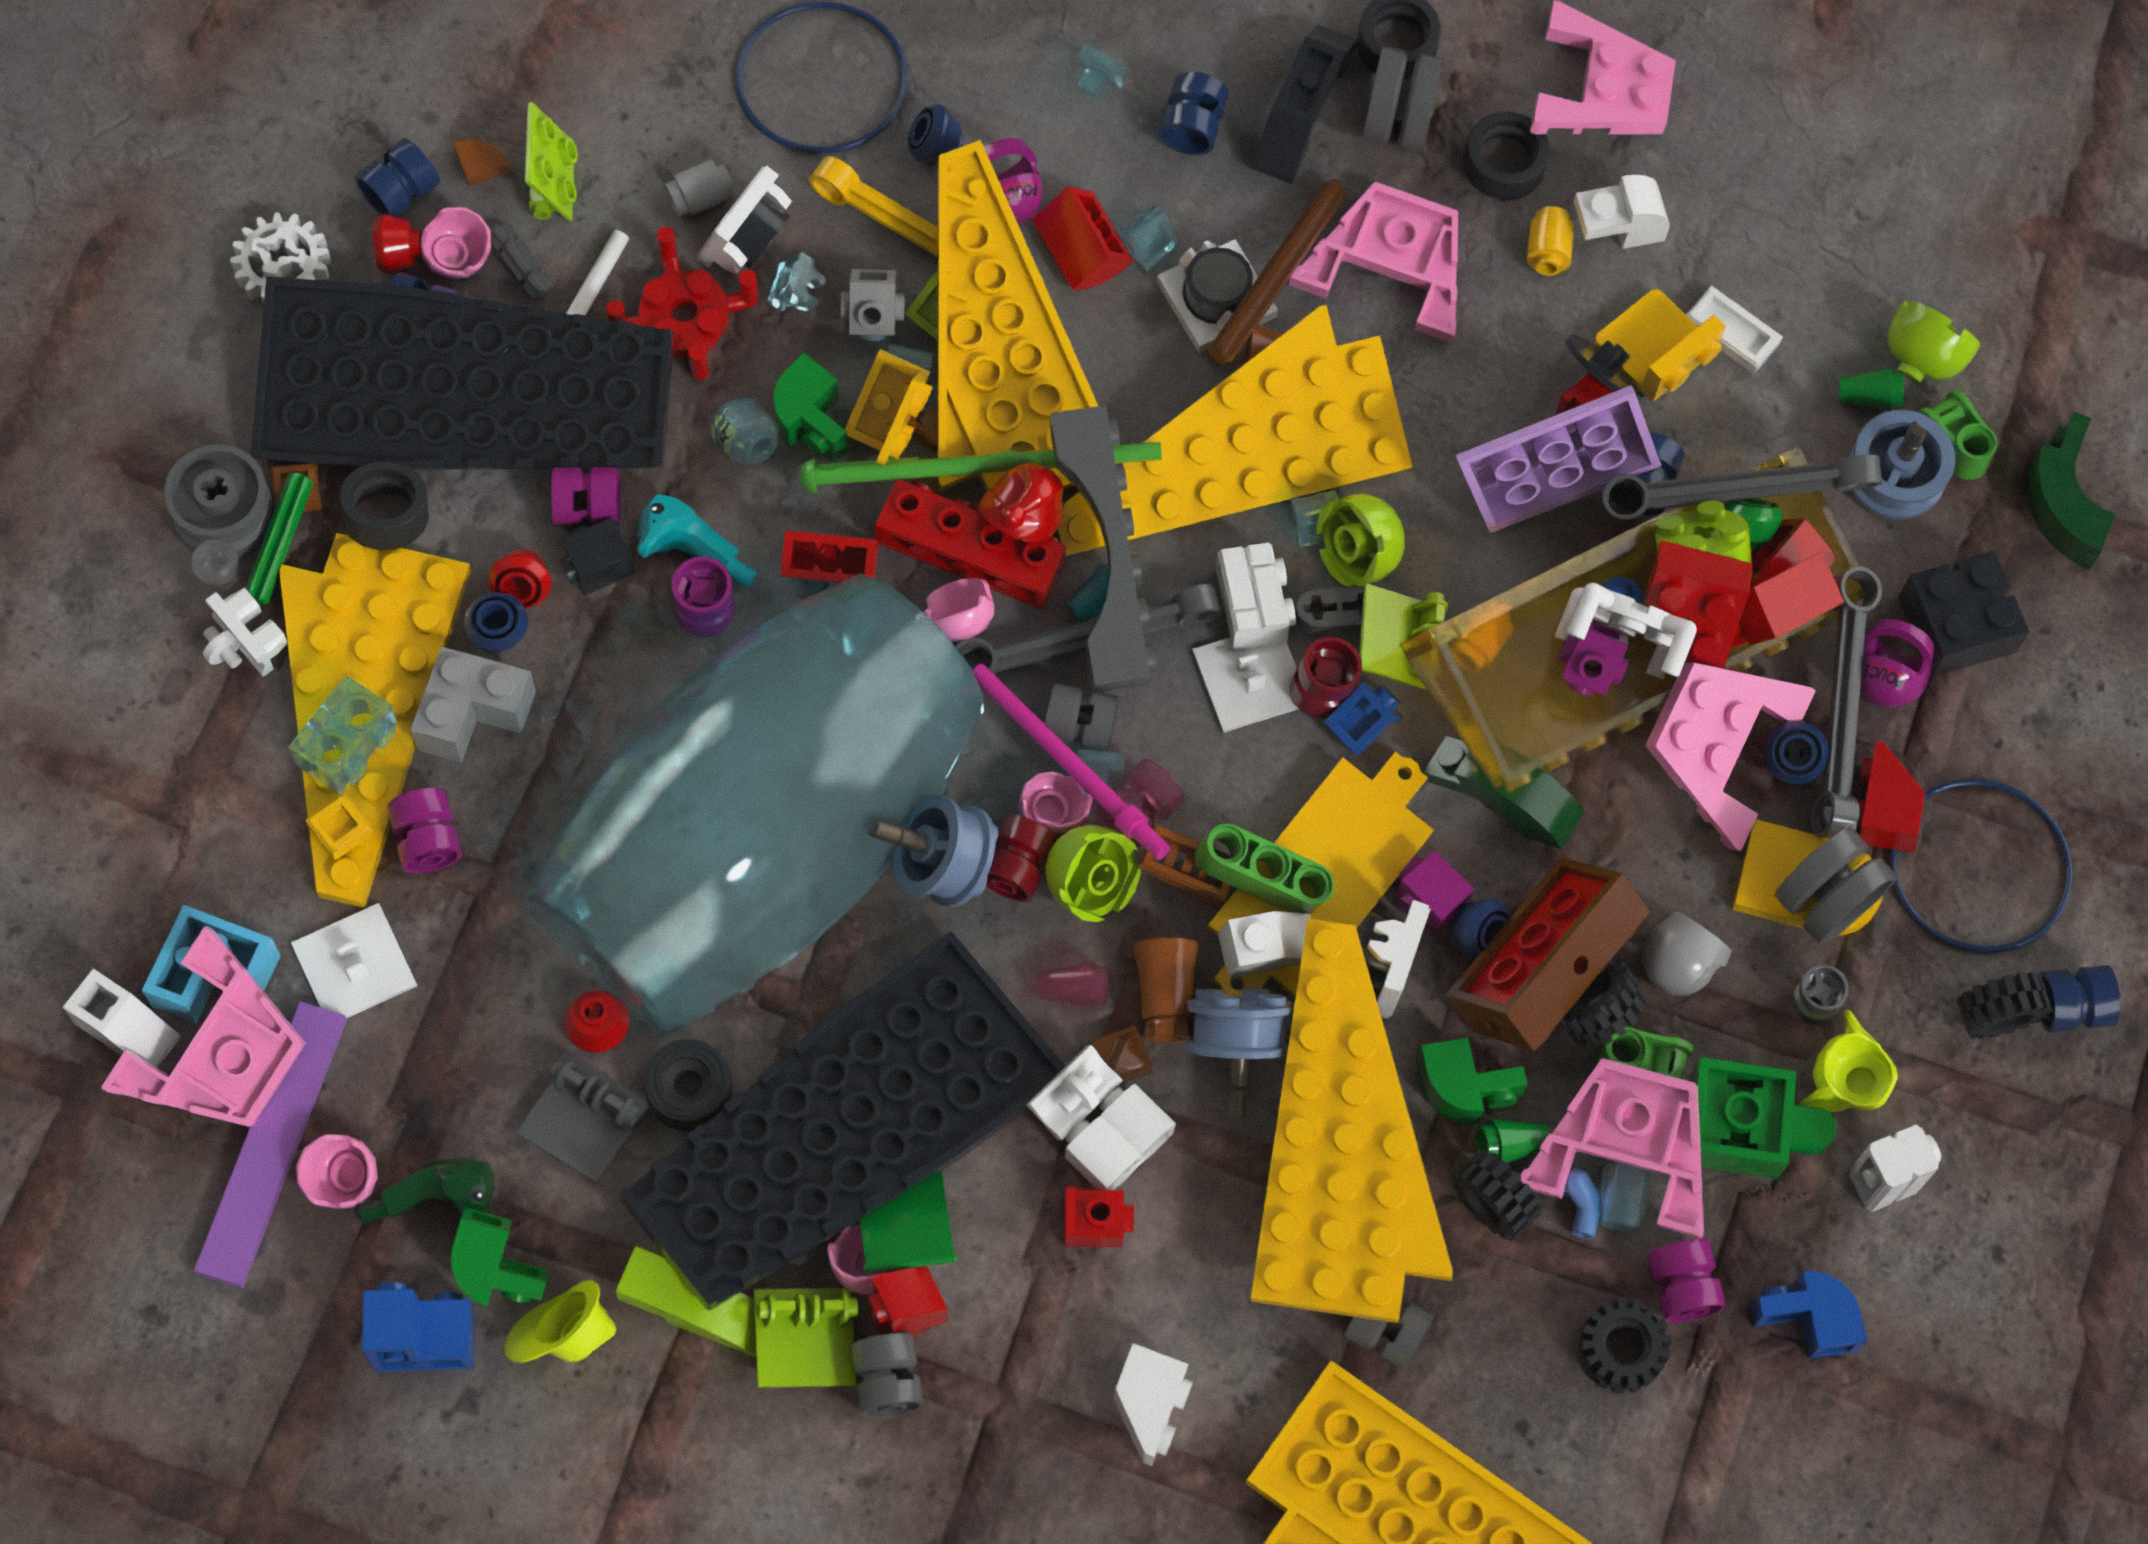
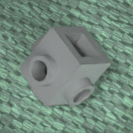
M851 269L850 292H841V319H849V334L859 335L861 339L869 341L883 340L886 338V335L894 336L896 321H904L905 294L896 293V270Z

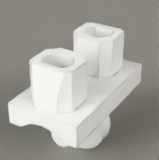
M246 588L233 593L224 600L217 592L207 598L205 601L213 611L212 617L224 632L220 634L214 626L204 631L203 635L209 641L203 651L205 659L211 665L225 661L231 668H236L242 662V659L236 653L239 649L262 677L274 670L270 659L288 644L283 632L271 619L252 633L246 628L245 624L261 613L259 605Z
M1087 1045L1026 1105L1057 1140H1063L1123 1080L1102 1060L1092 1045Z

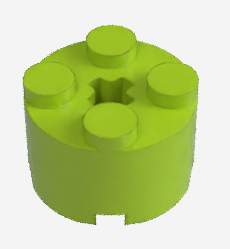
M1704 501L1697 506V509L1687 510L1675 515H1664L1656 521L1655 540L1657 551L1661 540L1752 563L1748 523L1740 515L1725 510V505L1720 501Z

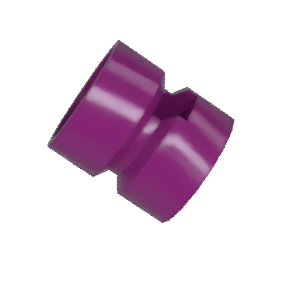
M554 467L551 487L553 525L555 527H580L584 520H589L592 525H596L612 517L615 525L620 526L621 480L619 468L593 467L589 474H584L579 467ZM587 490V504L578 503V491Z
M694 557L683 562L676 569L672 578V594L676 617L681 627L688 633L699 637H712L723 632L731 624L735 615L732 578L727 568L716 559Z
M421 788L401 794L388 803L387 810L393 834L402 837L396 842L403 871L413 874L430 873L449 867L459 861L462 857V851L456 828L449 825L453 817L446 791L440 788Z
M1696 1238L1678 1241L1649 1252L1647 1256L1654 1282L1664 1287V1290L1658 1294V1298L1666 1323H1681L1701 1319L1719 1313L1727 1307L1720 1280L1710 1275L1715 1269L1716 1264L1708 1239Z

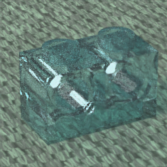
M346 675L288 746V750L296 766L338 794H341L348 784L354 785L363 776L367 768V760L377 747L382 749L390 742L396 731L397 719L391 704ZM368 713L372 715L366 724H350L351 720L358 714ZM339 749L343 751L341 757L333 762L321 760L322 756L329 750Z

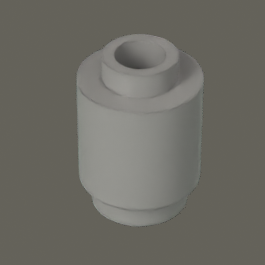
M712 159L672 175L673 180L664 184L667 197L678 217L686 213L691 217L728 201L729 195L727 191L734 188L724 164L716 166Z

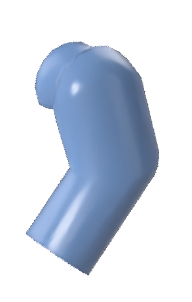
M1573 1168L1569 1173L1563 1196H1570L1576 1205L1571 1234L1580 1239L1593 1240L1595 1239L1602 1197L1588 1173L1581 1169Z

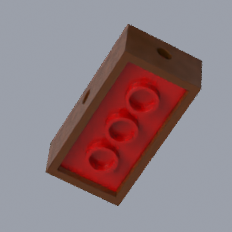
M1561 857L1509 918L1507 923L1488 943L1487 947L1483 949L1446 993V996L1474 1033L1535 1052L1548 1039L1551 1031L1565 1014L1577 1004L1580 996L1594 979L1606 969L1609 961L1627 939L1635 934L1638 926L1650 911L1623 873Z

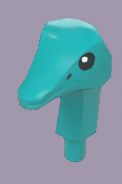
M656 494L641 513L635 534L639 540L637 554L642 558L648 557L651 553L667 554L674 549H678L694 557H709L718 560L727 568L730 576L746 588L755 580L758 573L736 559L740 550L713 530L690 506L679 499Z

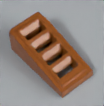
M1155 823L1152 829L1170 845V850L1162 865L1155 862V858L1144 848L1137 868L1192 898L1219 910L1226 903L1232 886L1218 879L1215 880L1213 886L1205 883L1208 875L1201 869L1197 879L1190 877L1189 873L1195 860V851L1199 842ZM1214 849L1219 857L1230 859V855ZM1178 851L1186 854L1180 872L1172 869Z

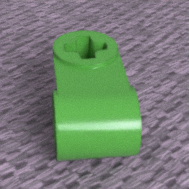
M1953 390L1946 395V400L1930 409L1923 407L1917 411L1937 422L1948 434L1955 451L1953 474L1964 480H1974L1980 478L1986 472L1997 447V438L1975 411L1972 403L1963 392ZM1965 448L1973 449L1980 455H1972Z
M1624 1027L1627 1033L1621 1037L1618 1033L1612 1035L1613 1042L1606 1045L1603 1042L1596 1055V1064L1599 1063L1601 1058L1683 1080L1686 1060L1693 1055L1694 1046L1680 1038L1659 1036L1631 1027ZM1622 1046L1626 1048L1631 1054L1632 1062L1619 1061L1613 1055L1612 1047Z

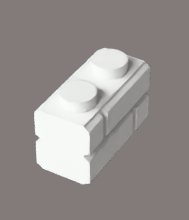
M1269 542L1248 545L1246 548L1241 546L1221 549L1217 553L1216 573L1233 650L1242 651L1256 649L1258 646L1283 645L1288 640L1289 626L1296 625L1292 598L1284 599L1281 586L1287 585L1286 568L1283 558L1275 559L1272 544Z
M1917 1125L1899 1131L1893 1137L1889 1135L1870 1143L1850 1168L1849 1174L1865 1208L1870 1212H1874L1892 1204L1894 1200L1898 1202L1917 1194L1937 1171L1938 1164L1941 1161L1940 1150L1934 1138L1929 1134L1925 1135L1923 1129Z

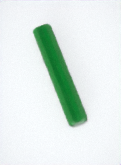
M290 472L287 475L245 586L246 590L258 604H267L270 600L280 574L281 564L283 565L312 489L313 483L311 479L303 474Z

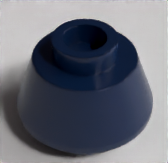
M940 104L924 108L915 118L908 135L909 151L918 162H938L939 155L960 148L964 144L961 124Z
M490 592L479 596L469 605L464 616V629L469 640L483 650L497 653L513 648L523 638L528 625V617L523 604L516 597L504 592Z
M1789 721L1781 724L1771 732L1765 744L1764 757L1769 770L1776 778L1789 784H1804L1814 780L1823 772L1828 762L1829 748L1826 738L1817 727L1804 721ZM1786 749H1788V758L1785 757ZM1800 749H1801V752H1802L1801 758L1799 757Z
M1496 899L1468 902L1457 911L1453 918V938L1467 956L1475 960L1507 923L1511 913L1503 902Z

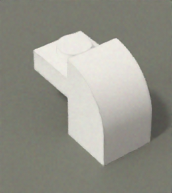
M1644 175L1622 176L1619 185L1578 192L1574 198V205L1585 240L1618 234L1622 249L1662 242L1666 239L1670 223L1658 184L1651 177Z

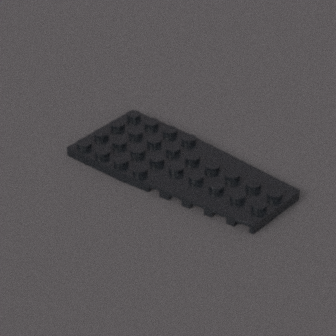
M266 276L251 456L254 460L314 463L317 465L359 468L372 462L390 461L406 465L412 470L553 469L554 467H579L580 469H592L593 467L662 468L665 457L675 335L668 328L660 329L636 325L631 322H615L580 314L571 315L552 312L530 306L528 308L514 306L498 301L460 297L459 295L410 287Z
M950 931L837 1010L793 1047V1052L778 1065L772 1064L758 1076V1081L740 1096L736 1094L725 1103L723 1110L703 1127L699 1125L689 1133L686 1141L666 1158L664 1156L660 1157L650 1166V1171L630 1188L624 1187L620 1193V1201L707 1310H712L960 1160L1029 1109L1026 1104L1066 1066L955 934Z

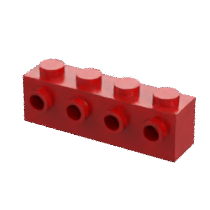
M897 479L875 524V539L878 540L881 546L963 579L974 577L984 579L988 582L990 590L1043 611L1065 566L1066 546L1062 545L1056 537L1051 536L1046 541L1038 543L1015 539L989 523L971 503L959 498L950 500L939 496L930 487L920 482L912 481L909 484Z

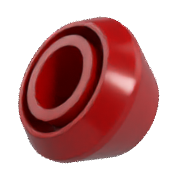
M381 214L373 222L375 261L378 270L386 275H393L414 265L415 256H421V230L413 229L411 221L389 214Z
M516 549L507 553L492 565L488 575V584L491 592L508 593L516 597L525 609L534 608L542 604L549 596L551 590V578L544 560L537 553L527 549Z
M601 989L589 990L576 996L568 1005L564 1015V1028L569 1040L579 1049L591 1053H601L616 1047L625 1038L630 1024L629 1012L622 999L610 991Z

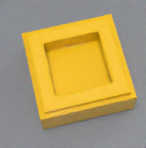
M342 793L305 820L307 826L335 861L374 833L372 826L345 793Z

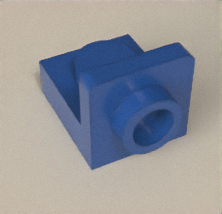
M1363 682L1324 722L1355 755L1360 756L1392 723L1398 724L1404 716L1396 709L1401 704L1400 701L1387 687L1380 684L1376 688L1374 685Z

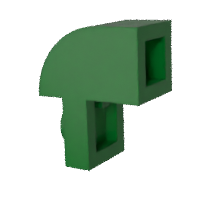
M805 353L798 357L784 371L775 386L773 401L777 431L789 448L802 437L805 445L818 456L825 454L836 463L848 451L847 431L825 413L839 400L838 380Z
M1468 1037L1421 1045L1416 1058L1423 1092L1428 1102L1439 1114L1457 1123L1479 1124L1485 1111L1483 1104L1488 1103L1491 1109L1511 1106L1517 1102V1098L1522 1097L1527 1087L1524 1066L1476 1074Z
M464 1207L451 1253L452 1272L460 1289L470 1299L484 1306H488L493 1288L502 1290L501 1295L515 1302L528 1303L530 1299L541 1301L549 1270L502 1257L512 1220Z

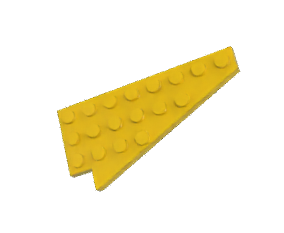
M981 140L941 154L938 158L937 458L1000 454L1002 451L1011 450L1017 452L1053 450L1049 427L1050 414L1097 407L1098 404ZM1049 468L1052 471H1054L1062 481L1063 490L1074 486V484L1056 468ZM1008 471L937 477V485L941 491L979 476L987 492Z
M1327 305L1317 307L1142 443L1161 442L1162 460L1123 463L1127 490L1120 491L1122 508H1131L1134 523V535L1127 536V538L1131 540L1413 468L1380 335L1337 346ZM1077 492L1063 503V520L1056 531L1058 540L1062 545L1066 546V556L1105 546L1101 528L1090 505L1081 493Z
M336 533L323 574L282 564L279 573L308 818L342 793H345L374 831L372 835L335 861L309 828L316 892L319 898L365 909L391 827L387 805L392 799L401 795L416 748L411 727L441 646L448 647L470 578L471 567L469 563L404 548L376 550L364 547L348 535Z
M1307 919L1251 1302L1399 1323L1405 1275L1452 1281L1453 1270L1356 926Z

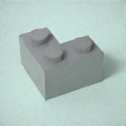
M441 646L411 727L417 751L462 763L477 721L522 733L536 694L531 671Z

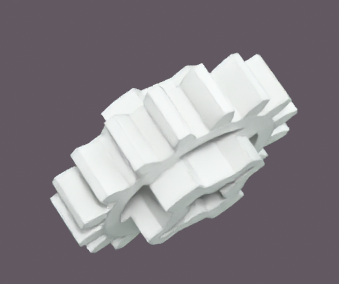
M274 213L273 222L268 224L262 217L256 218L258 229L253 231L250 228L244 227L242 233L245 242H233L236 256L231 257L230 262L233 271L236 272L234 274L239 288L245 287L250 300L257 298L261 294L263 305L266 276L310 280H328L329 278L326 265L331 263L329 250L326 249L328 246L323 233L317 234L312 221L305 223L301 227L297 214H293L288 222H283L280 213ZM300 243L307 247L310 251V256L306 255L304 249L299 248ZM252 265H255L257 270L263 273L262 279L253 272Z

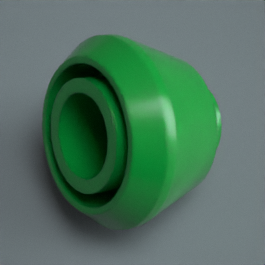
M1751 498L1726 501L1724 503L1725 510L1740 515L1748 523L1750 548L1752 550L1761 549L1762 543L1770 542L1784 518L1780 506L1770 500Z

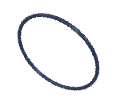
M810 2L792 6L774 14L753 31L739 55L735 79L738 98L743 110L751 122L767 137L783 146L798 151L834 153L852 149L868 142L880 134L893 121L906 96L908 69L904 53L897 39L875 17L865 11L845 4ZM808 9H836L864 18L885 34L899 58L902 76L901 88L892 111L873 131L849 143L816 147L801 145L781 138L766 128L756 118L744 95L742 85L743 65L753 42L775 21L789 14Z
M1962 779L1947 782L1925 792L1924 801L1937 793L1951 788L1984 786L2008 792L2028 803L2048 822L2058 838L2065 860V886L2057 909L2041 928L2026 938L2004 945H1973L1942 934L1930 926L1914 910L1903 892L1898 877L1893 886L1909 915L1918 925L1938 940L1972 952L1998 953L2010 951L2040 938L2057 922L2063 913L2070 896L2073 881L2070 850L2064 834L2053 817L2043 806L2024 792L1996 781ZM1889 849V867L1898 876L1896 850Z

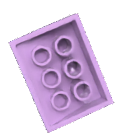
M1632 385L1456 455L1490 533L1600 491L1617 475L1631 474L1638 476L1661 466Z

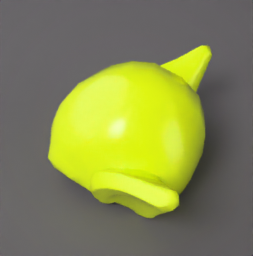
M1845 1010L1842 1013L1846 1033L1830 1039L1817 1055L1812 1072L1817 1089L1801 1101L1799 1105L1824 1108L1830 1112H1838L1847 1108L1872 1111L1886 1103L1896 1084L1898 1072L1891 1058L1882 1049L1881 1045L1861 1026L1850 1010Z

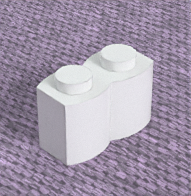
M1135 1083L1125 1091L1120 1087L1116 1088L1100 1105L1103 1113L1091 1123L1086 1119L1082 1120L1071 1130L1065 1139L1069 1145L1066 1147L1064 1158L1097 1190L1117 1189L1139 1165L1146 1161L1174 1133L1176 1123Z

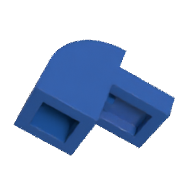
M1803 1271L1794 1282L1795 1292H1792L1790 1286L1769 1288L1762 1291V1296L1758 1297L1750 1307L1754 1327L1801 1321L1809 1359L1856 1353L1867 1342L1862 1315L1856 1298L1841 1281L1822 1272Z

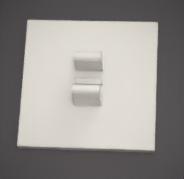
M1229 637L1192 649L1223 733L1299 709L1294 704L1290 695V682L1297 668L1287 642L1283 645L1258 646L1256 649L1235 651L1232 648L1231 638Z
M379 903L291 942L320 1008L343 1014L346 1018L417 987L416 981Z

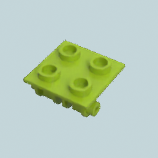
M528 102L525 182L531 187L529 209L533 211V216L537 219H549L551 213L558 212L570 222L573 215V203L577 197L574 184V164L578 159L577 147L573 139L568 137L550 117H547L533 102Z
M1368 583L1364 584L1360 640L1362 670L1438 693L1440 676L1444 674L1445 669L1442 665V650L1446 648V641L1442 638L1447 635V629L1443 626L1445 612L1448 611V603L1444 601V595L1439 592H1429L1426 594V599L1421 601Z
M845 1288L753 1290L758 1388L856 1386L851 1345L854 1344L853 1318L857 1317L858 1301L857 1298H851V1291Z

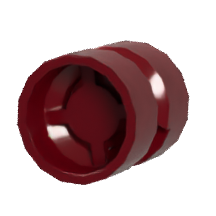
M1323 637L1310 644L1290 682V695L1294 704L1303 713L1311 717L1328 718L1350 696L1361 676L1362 660L1358 651L1349 642L1339 637Z
M1015 814L1006 815L998 829V838L995 843L997 848H995L992 865L987 875L986 887L1013 901L1030 902L1041 882L1039 878L1041 871L1038 868H1045L1049 851L1058 837L1048 828L1032 819Z

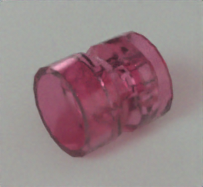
M1146 758L1141 759L1124 776V787L1117 785L1112 788L1128 806L1135 805L1148 818V825L1153 828L1155 823L1158 824V819L1168 820L1185 803L1184 793L1176 781L1162 767ZM1097 803V811L1109 828L1122 833L1114 825L1115 819ZM1135 838L1130 839L1135 843L1136 848L1141 846Z

